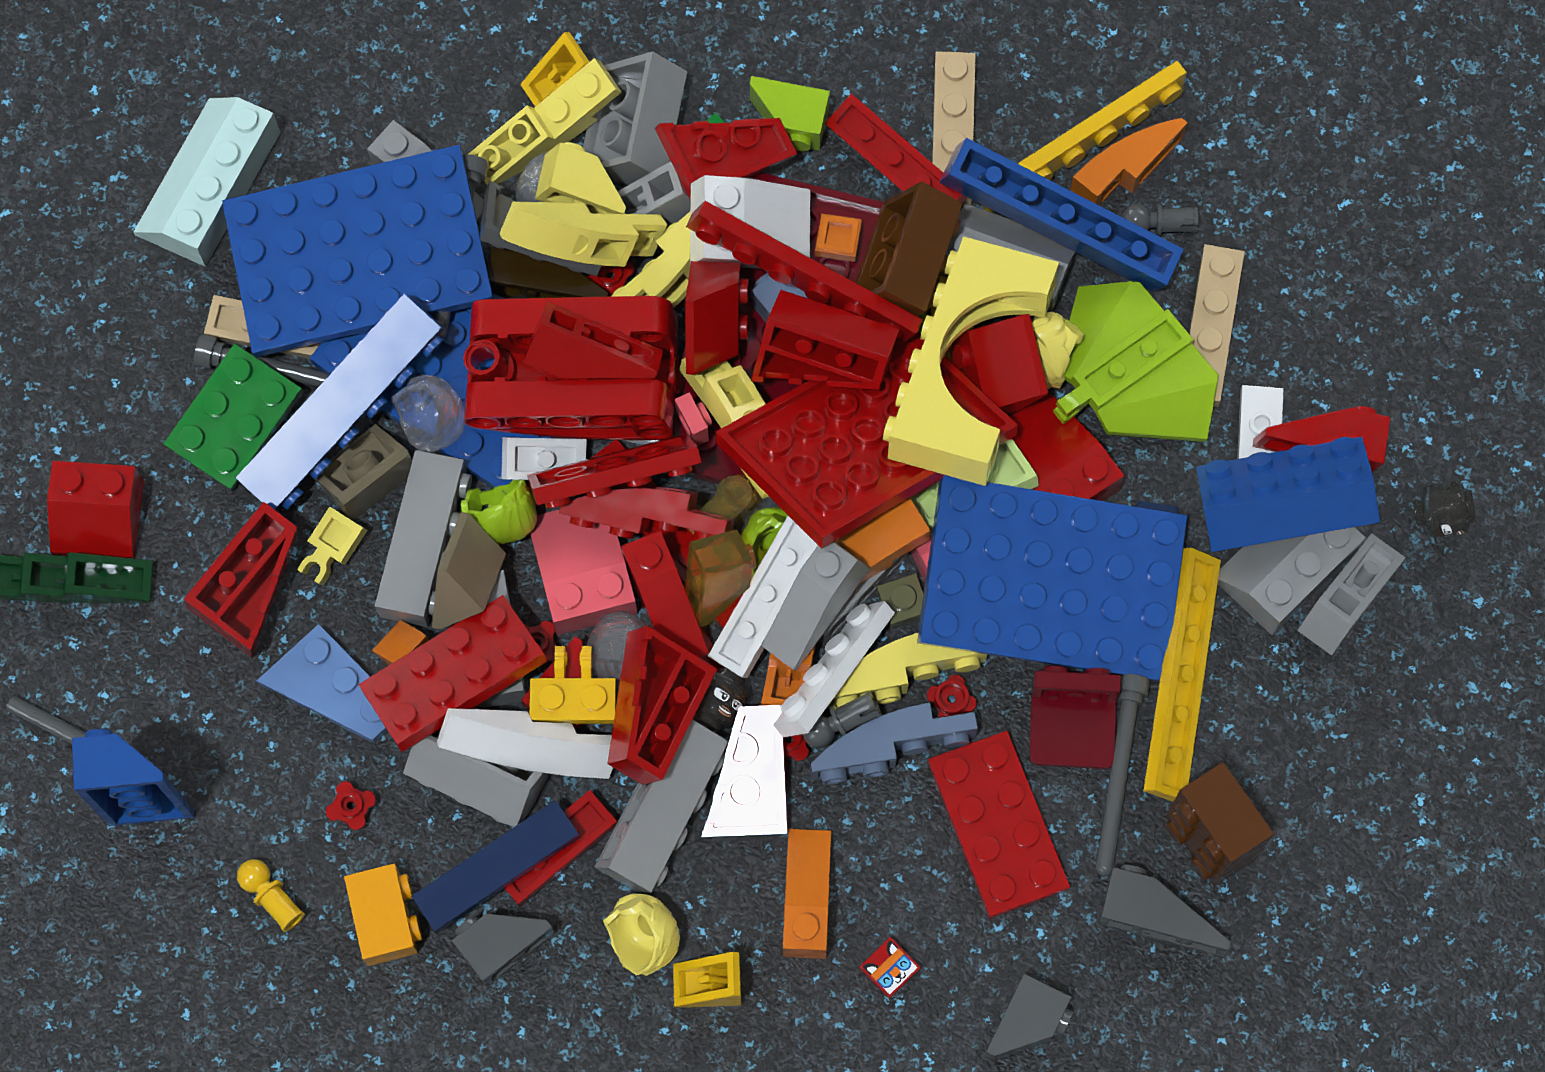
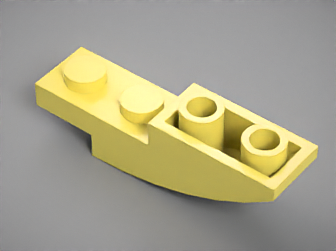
M594 58L536 107L533 108L528 105L469 154L479 156L488 162L485 179L487 186L489 181L499 184L543 160L545 154L560 142H569L598 120L595 114L622 91L602 62Z
M512 202L499 234L502 239L556 258L586 264L625 267L630 256L654 255L658 246L655 241L663 235L667 224L661 214L590 213L585 203Z
M690 212L678 222L667 227L663 235L655 241L663 253L657 259L648 262L635 278L627 285L618 288L611 297L658 296L668 299L673 308L685 298L690 272V229L686 228L690 219Z
M686 358L681 360L679 370L721 428L765 405L764 400L741 365L732 368L726 360L692 375L686 374ZM743 471V473L746 475V477L748 478V480H749V481L751 482V484L754 486V488H755L756 491L759 493V495L761 496V498L764 499V498H766V497H769V496Z
M918 633L903 637L863 657L826 709L832 705L838 708L864 695L868 691L872 693L874 697L872 700H876L877 704L896 702L901 699L902 694H907L909 684L907 677L914 676L915 680H927L938 676L941 670L955 668V671L958 673L973 671L980 668V663L986 662L987 654L917 644Z

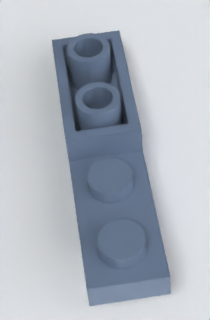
M929 702L882 715L845 734L826 748L811 763L812 781L821 780L824 785H831L846 781L847 775L863 773L865 778L881 777L889 773L888 769L895 768L897 759L895 751L902 750L904 755H914L927 751V746L944 743L945 748H958L968 745L970 743L969 739L976 738L978 729L975 712L933 719Z

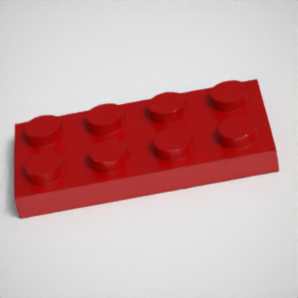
M688 434L532 473L527 475L536 504L545 503L546 508H555L568 504L570 502L569 497L586 493L588 498L598 497L610 493V486L627 482L628 487H636L651 482V476L667 472L668 476L672 477L689 473L693 470L692 465L701 463L697 445Z
M502 595L487 604L483 612L461 620L358 685L402 753L442 727L448 708L472 709L547 662V659L509 602Z
M1007 730L928 759V766L989 920L1069 890L1070 885Z

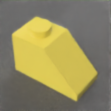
M560 142L545 154L535 199L543 202L585 203L590 213L625 214L626 206L598 156L585 152L582 146L570 142Z

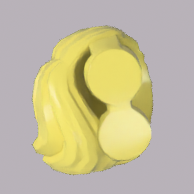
M1047 312L1045 318L1035 316L1031 319L1047 389L1051 387L1060 389L1065 381L1064 373L1070 361L1069 356L1075 344L1081 343L1084 334L1077 325L1063 318L1059 313Z
M635 893L626 895L619 899L614 910L603 920L611 938V945L620 963L635 975L643 974L647 976L666 966L678 951L680 935L677 922L668 908L653 896Z

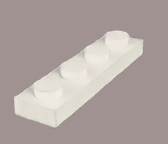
M787 516L708 657L742 678H748L764 650V647L761 645L802 566L818 546L789 516Z
M885 601L869 605L860 604L847 615L845 627L839 634L829 640L825 646L826 653L817 664L809 668L804 674V683L795 694L782 704L780 709L782 713L772 725L782 737L809 733L895 614Z

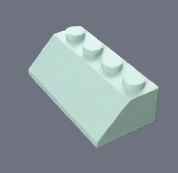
M238 97L209 98L136 226L134 234L206 267L227 230L222 200L247 194L281 133L274 113Z

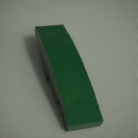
M25 552L23 557L0 555V599L58 603H149L153 561L68 552L67 557Z

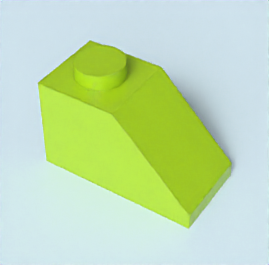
M751 76L750 100L763 118H780L795 150L809 151L813 149L820 151L829 111L830 91Z

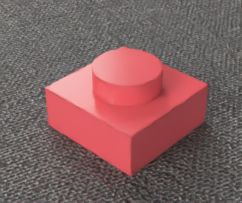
M690 392L676 398V414L686 433L697 446L709 441L707 426L711 425L712 421L702 402L695 404Z

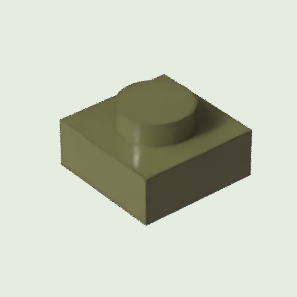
M916 573L876 587L880 602L885 601L895 612L888 622L890 629L920 619L924 594Z

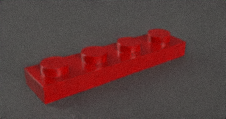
M852 93L825 122L828 128L901 191L922 181L961 203L967 198L965 195L939 183L943 172Z

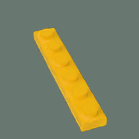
M1175 61L1018 164L1051 180L1055 171L1063 166L1067 168L1073 167L1085 157L1086 151L1098 144L1099 147H1103L1110 143L1118 135V131L1129 123L1131 126L1141 123L1149 116L1151 109L1160 103L1168 105L1176 100L1183 92L1182 88L1187 72L1178 61ZM982 205L986 211L994 212V210Z
M1191 547L1184 548L1182 552L1174 623L1162 664L1144 784V792L1174 802L1180 789L1189 784L1221 564L1220 559Z

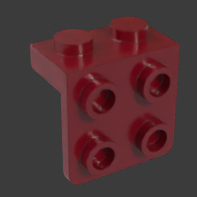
M1046 666L1042 668V671H1035L1031 688L1030 762L1035 766L1087 769L1111 768L1115 753L1116 701L1120 693L1121 675H1110V670L1103 668H1089L1085 670V673H1069L1068 669L1062 666Z

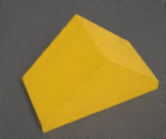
M564 32L520 85L536 107L587 65L589 60L571 33Z
M729 952L673 964L674 1007L741 1006L739 952Z

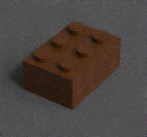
M922 181L885 200L855 283L915 316L926 313L933 305L936 292L933 289L937 278L946 267L948 259L946 251L949 242L959 230L961 220L958 216L963 203Z
M1224 762L1180 789L1166 815L1168 823L1165 825L1168 833L1179 846L1184 843L1193 856L1190 862L1197 875L1203 881L1209 879L1214 887L1255 861L1274 835Z

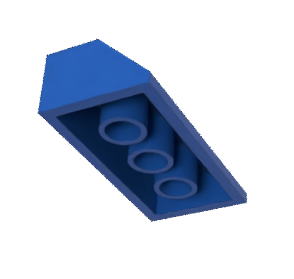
M93 729L86 731L85 737L72 738L74 790L109 826L194 818V809L164 773L118 734H112V731L108 729Z

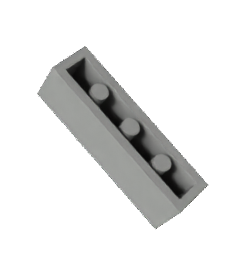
M415 450L375 602V608L380 618L395 621L402 620L405 623L424 627L429 626L430 618L434 611L437 570L460 513H457L461 498L465 499L467 491L471 488L472 475L467 474L463 459Z
M692 720L663 780L645 785L637 784L595 868L636 892L651 893L653 888H658L667 875L668 866H666V863L672 851H676L686 838L687 828L685 826L691 814L696 813L705 801L707 792L704 789L711 775H716L724 764L725 754L723 752L729 741Z

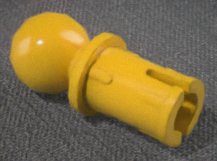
M251 859L240 865L237 870V881L240 887L246 892H257L254 903L257 906H263L280 925L283 932L293 929L301 922L305 913L281 889L283 883L280 880L270 882V871L263 861Z

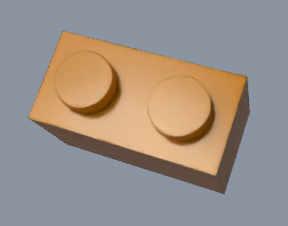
M394 863L344 876L360 951L366 965L372 966L418 954L416 941L423 940L417 915L409 916L406 900L413 899L411 897L413 893L408 874L400 875Z

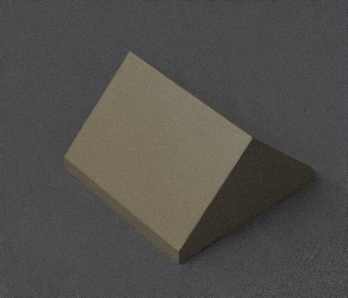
M375 424L331 458L330 461L332 463L315 481L342 513L354 521L408 478L412 460L405 447Z
M460 512L437 570L432 628L441 630L485 610L506 555L500 546L467 513Z

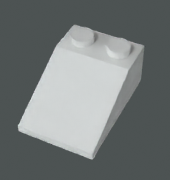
M704 175L691 183L690 217L704 201H707L810 258V189L748 178ZM690 230V265L691 261L741 263V268L762 269L754 264L749 265L738 261L733 257L732 252L718 244L711 245L701 241L696 236V232Z

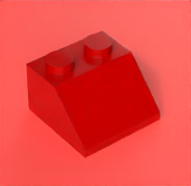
M691 261L685 299L686 374L694 375L737 356L740 339L747 340L748 315H740V303H748V278H741V263Z
M1030 314L1016 316L967 331L952 343L951 356L954 366L1007 415L1016 413L1048 394Z
M52 461L47 496L51 554L68 555V552L134 559L145 482L135 466Z

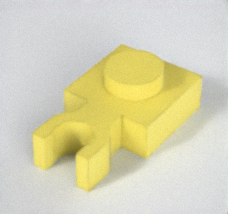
M329 507L307 541L317 547L312 555L307 556L301 562L297 570L307 575L313 565L319 564L320 573L314 581L324 586L331 575V564L333 561L337 560L346 565L368 530L334 508Z

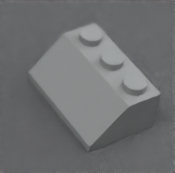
M653 51L604 65L622 92L595 114L598 120L587 128L583 148L585 152L598 156L612 183L630 185L669 162V157L655 131V127L659 123H674V125H677L681 100L684 96L687 71Z
M965 203L958 216L961 220L959 230L954 238L950 240L946 254L949 256L951 250L958 252L962 238L965 236L1059 262L1056 287L1047 312H1053L1076 252L1013 220ZM944 269V271L940 274V275L946 276V277L949 276V275L945 274V269Z
M1355 527L1244 546L1220 569L1218 585L1273 636L1355 555L1366 537Z
M441 728L411 747L403 774L416 779L424 786L432 787L454 798L463 805L471 806L493 817L497 822L508 824L512 827L520 824L532 810L550 776L549 773L523 770L482 761L439 748L437 739Z

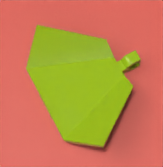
M1129 281L1079 286L1069 321L1077 325L1084 336L1081 343L1075 344L1069 356L1068 367L1064 373L1065 380L1076 389L1056 402L1057 407L1053 410L1056 417L1062 424H1065L1077 415L1083 407L1089 404L1095 411L1107 435L1206 442L1217 388L1218 373L1192 344L1194 339L1168 309L1164 311L1140 282Z

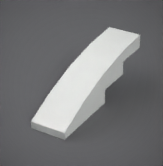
M448 708L437 739L439 748L482 761L523 770L563 776L609 779L613 769L612 766L607 764L612 735L577 734L572 723L532 722L528 711Z

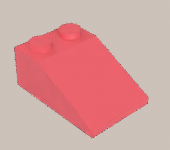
M559 510L537 515V524L530 534L557 635L638 615L635 597L618 536L609 533L611 526L595 523L594 528L573 525L569 523L571 516L559 514Z

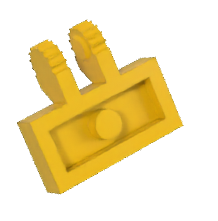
M555 646V678H530L529 716L532 722L613 724L616 710V678H592V646H582V651L580 652L581 678H565L568 662L565 646Z

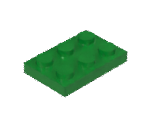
M234 343L163 444L234 492L240 483L236 479L238 474L269 442L304 391L301 387Z

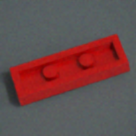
M591 790L564 811L579 833L580 838L504 888L519 907L615 828L617 824L616 819Z

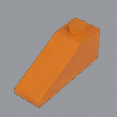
M789 829L783 957L826 959L831 831Z

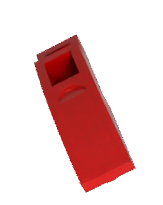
M657 486L613 489L608 494L592 498L583 496L560 506L559 514L571 516L569 523L573 525L594 528L595 523L611 526L610 534L632 539L635 533L648 531L650 519L654 520L653 527L657 529L678 532V527L680 526L694 530L693 537L697 539L718 542L719 537H726L732 534L735 521L734 518L695 509L699 492Z

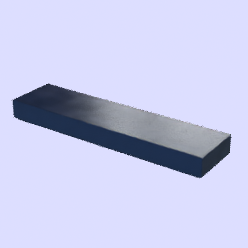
M554 800L411 897L437 934L579 839V833L557 801Z

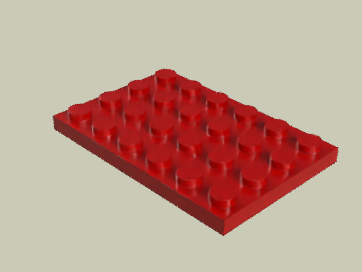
M918 331L917 334L902 345L895 343L890 363L879 390L828 387L826 381L809 380L716 431L715 443L821 549L943 478L944 474L888 459L889 442L883 440L889 416L896 417L900 408L896 406L900 385L902 382L909 383L912 373H908L912 353L915 348L921 350L925 341L920 339L921 334ZM944 356L940 364L941 374L954 400L971 416L1000 429L999 446L1015 437L1018 424Z

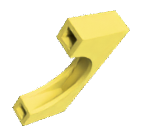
M963 236L958 252L951 250L948 256L945 274L949 276L946 284L939 282L933 299V307H937L934 317L927 315L920 337L921 340H925L922 349L915 348L912 353L908 373H912L909 383L902 382L896 398V406L900 407L896 417L889 416L883 440L889 442L888 459L986 486L998 453L1000 429L971 416L954 400L942 378L940 364L946 351L956 338L980 322L1007 315L1030 314V316L1045 318L1056 287L1059 262Z

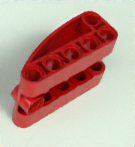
M658 296L484 299L473 302L470 345L465 350L463 357L464 365L468 370L464 424L478 429L561 438L663 440L672 437L674 395L680 391L681 371L679 370L680 361L676 356L678 315L671 302ZM547 302L663 350L659 370L655 378H560L552 374L541 373L534 369L533 366L523 363L529 341ZM494 359L491 367L486 370H479V366L484 360Z

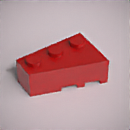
M780 290L767 319L751 382H764L765 378L788 379L789 384L802 385L803 380L826 381L828 387L879 390L890 363L900 329Z
M263 502L184 598L185 606L188 610L251 658L254 655L297 540V526Z
M648 625L627 632L607 764L641 785L663 780L717 668Z

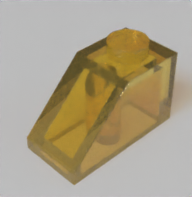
M737 529L694 540L689 544L685 592L700 627L710 624L750 588L752 569L756 568V557L751 545H745Z

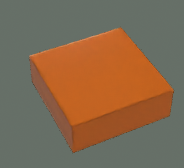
M821 214L815 256L855 262L862 219Z

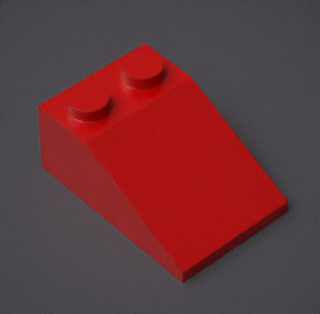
M1050 392L1010 416L1018 424L1016 436L1012 439L1038 477L1039 486L1031 490L1105 501L1120 491L1124 479L1121 470L1101 443L1075 417L1065 424L1061 423L1053 413V410L1057 407L1056 402L1058 400Z

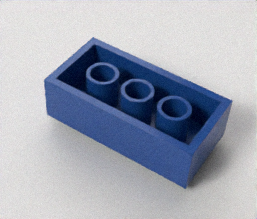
M1341 437L1329 443L1312 446L1297 445L1290 450L1273 453L1258 452L1246 458L1229 461L1214 460L1207 465L1196 466L1211 552L1380 523L1374 478L1362 437Z

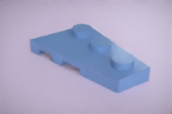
M319 624L256 680L260 686L281 694L293 703L328 718L331 722L374 744L388 732L358 685L370 676Z

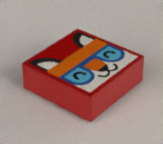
M889 937L859 966V969L890 1000L920 970V967Z

